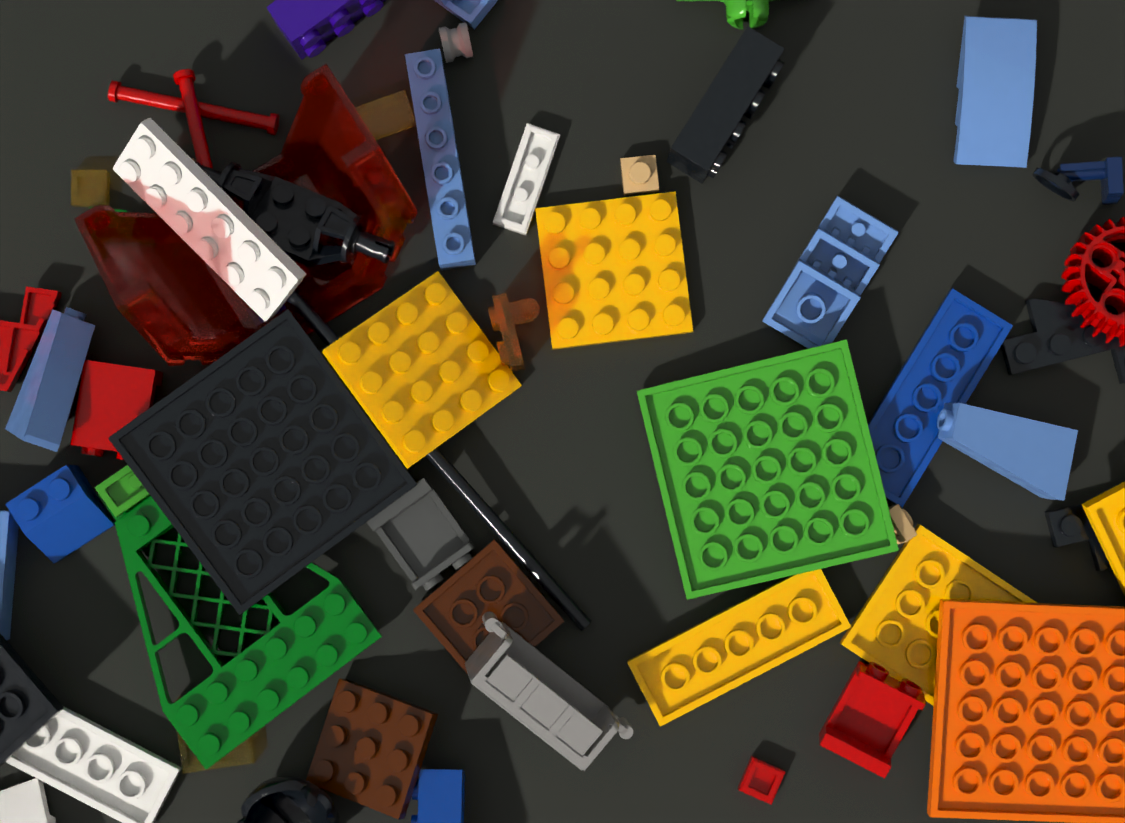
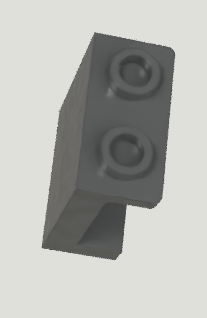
M427 478L419 480L414 488L367 521L372 531H376L408 576L415 590L423 586L428 591L444 579L440 572L450 565L457 570L473 558L470 551L475 548L474 544Z

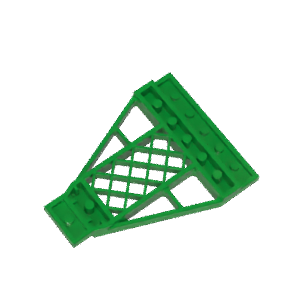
M97 493V496L116 520L114 523L162 711L205 770L213 766L382 637V634L364 612L361 604L343 580L313 562L306 567L327 579L329 586L293 614L287 615L272 593H269L262 598L267 605L254 604L251 606L253 608L269 610L266 630L247 628L250 608L243 612L241 627L222 625L224 606L231 603L226 599L222 591L220 592V598L201 596L204 575H210L207 571H204L205 568L200 562L198 570L180 568L182 548L188 547V545L183 542L184 540L179 533L177 542L159 539L173 529L174 526L151 495L120 516L115 517ZM158 543L176 545L173 567L155 564ZM148 546H150L149 559L142 553ZM154 568L172 571L170 589ZM140 571L145 575L179 622L178 629L158 644L155 641L138 575ZM179 572L198 574L194 595L176 593ZM176 597L194 599L191 617ZM200 600L219 603L216 624L197 621ZM275 615L280 623L272 629ZM197 626L215 628L212 646ZM221 629L240 632L237 652L218 650ZM246 632L264 635L243 651ZM186 633L211 664L213 672L207 679L174 703L169 696L158 652L180 635ZM219 655L233 656L234 658L225 664Z

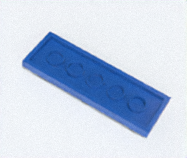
M953 288L946 294L868 422L886 499L895 505L899 504L901 508H903L943 442L938 439L937 419L940 411L944 409V404H966L1013 327L1012 324Z

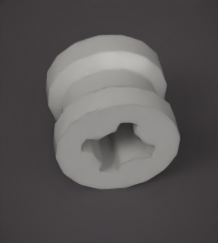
M466 22L459 23L457 28L452 29L446 26L439 27L446 63L453 62L455 57L463 56L466 59L473 57Z

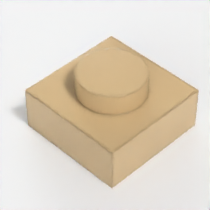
M656 155L620 158L624 196L659 192Z
M899 504L888 507L897 544L905 543L918 535L913 528V520L906 510L901 509Z

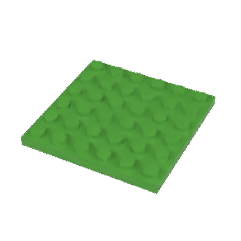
M847 339L637 390L687 600L899 551Z

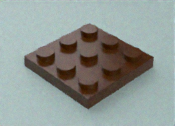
M495 539L413 609L466 673L465 662L490 633L486 630L482 621L484 613L488 611L493 612L500 622H504L534 647L565 621Z
M339 678L306 781L398 820L405 819L438 714L348 679Z

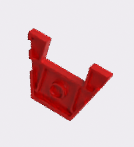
M26 286L20 322L0 320V391L12 392L46 327L52 309L55 310L62 292Z

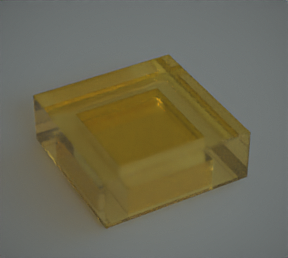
M71 170L72 206L109 207L110 172L108 170Z

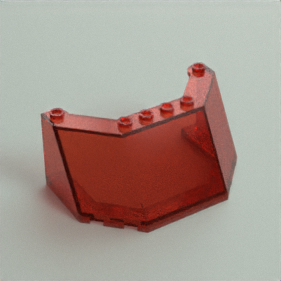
M325 64L307 75L302 81L301 93L304 97L281 153L253 170V172L276 176L338 201L356 215L364 214L367 216V232L395 242L392 256L387 255L390 259L387 264L360 252H357L354 259L349 263L341 260L307 267L295 262L307 274L296 289L327 323L383 288L387 279L385 274L389 262H395L405 241L403 232L408 223L414 222L418 210L374 136L328 65ZM234 197L233 201L243 210L244 202ZM99 205L74 218L117 309L169 366L184 365L186 360H200L202 365H210L287 309H289L307 335L314 331L287 300L284 303L287 307L286 309L276 314L269 321L261 323L258 314L157 213L116 212L110 206ZM329 236L325 245H342L344 240Z

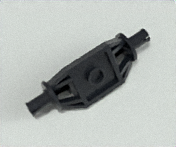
M195 162L232 200L236 197L243 201V211L295 262L307 267L341 260L349 263L354 259L357 252H360L387 264L390 260L387 255L391 257L393 254L394 241H389L367 232V216L364 214L356 215L338 201L276 176L243 170L240 164L235 162L228 164L223 172ZM329 236L344 240L342 245H325Z

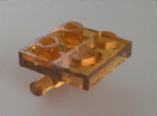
M506 293L492 296L494 306L487 308L494 332L501 330L503 341L496 342L501 363L503 366L510 365L512 372L524 370L525 365L515 326L536 320L540 314V306L532 298L509 303Z

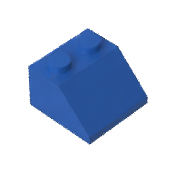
M66 464L5 504L24 535L54 564L115 526L110 514L78 465Z

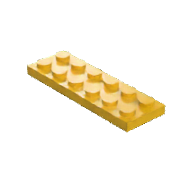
M821 569L789 576L627 661V664L661 727L851 628V625Z

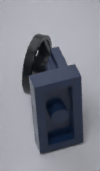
M1122 156L1107 157L1105 161L1060 164L1057 171L1052 170L1050 172L1042 168H1036L1032 174L1044 187L1060 197L1073 202L1079 196V193L1073 187L1072 182L1101 180L1102 205L1117 204L1124 193Z

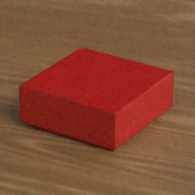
M751 755L737 789L772 805L786 771Z

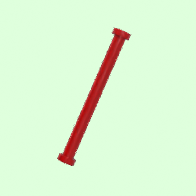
M182 69L175 72L173 78L175 84L179 85L196 161L213 169L193 84L196 80L195 73L191 69Z
M114 80L109 85L108 100L117 103L119 100L185 113L182 98L122 86L121 82ZM198 102L201 117L267 130V134L276 135L279 114L271 113L270 116Z

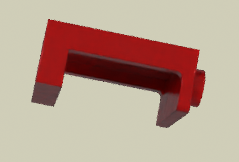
M85 360L71 445L81 446V454L103 457L104 450L117 452L116 459L124 460L108 438L153 406L156 386H161L163 372Z
M859 661L819 733V745L885 779L892 767L891 757L918 709L923 710L926 705L921 687L908 679H902L901 682L889 676V671L879 664L870 662L867 665Z

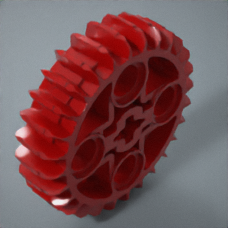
M1125 217L1120 218L1116 225L1109 219L1102 227L1096 224L1089 233L1085 232L1078 240L1079 242L1075 243L1071 248L1070 255H1068L1064 262L1067 268H1065L1061 275L1062 279L1067 280L1062 286L1061 291L1071 293L1065 300V304H1075L1077 307L1071 316L1082 315L1085 318L1081 328L1090 324L1095 327L1092 334L1093 337H1096L1101 332L1105 333L1106 344L1114 337H1118L1120 347L1125 346V253L1112 244L1125 243ZM1092 258L1101 260L1105 267L1095 265ZM1086 282L1103 291L1097 301L1090 294ZM1105 305L1113 306L1117 310L1118 315L1108 312Z

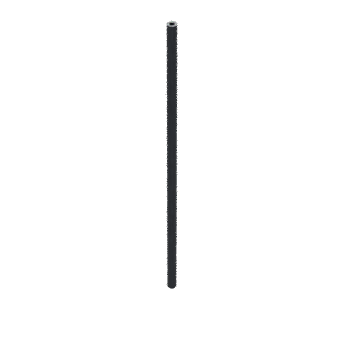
M295 289L287 301L327 346L338 340L339 336L299 291ZM436 448L426 455L429 461L581 631L584 630L592 621L443 453Z

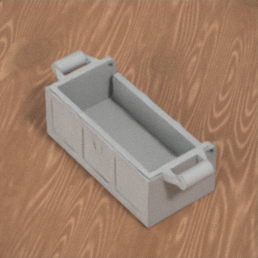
M488 611L484 613L482 621L486 630L490 633L465 662L472 685L581 771H585L617 732L623 739H630L632 737L633 728L626 718H619L604 702L504 622H500L493 612Z

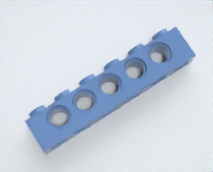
M439 48L405 54L438 263L442 271L476 265L441 50Z

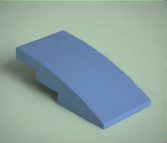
M964 17L956 85L959 93L955 125L957 126L953 161L955 164L1027 168L1035 88L1036 19Z
M837 195L762 322L808 349L833 343L860 300L864 289L880 266L882 258L898 235V230Z

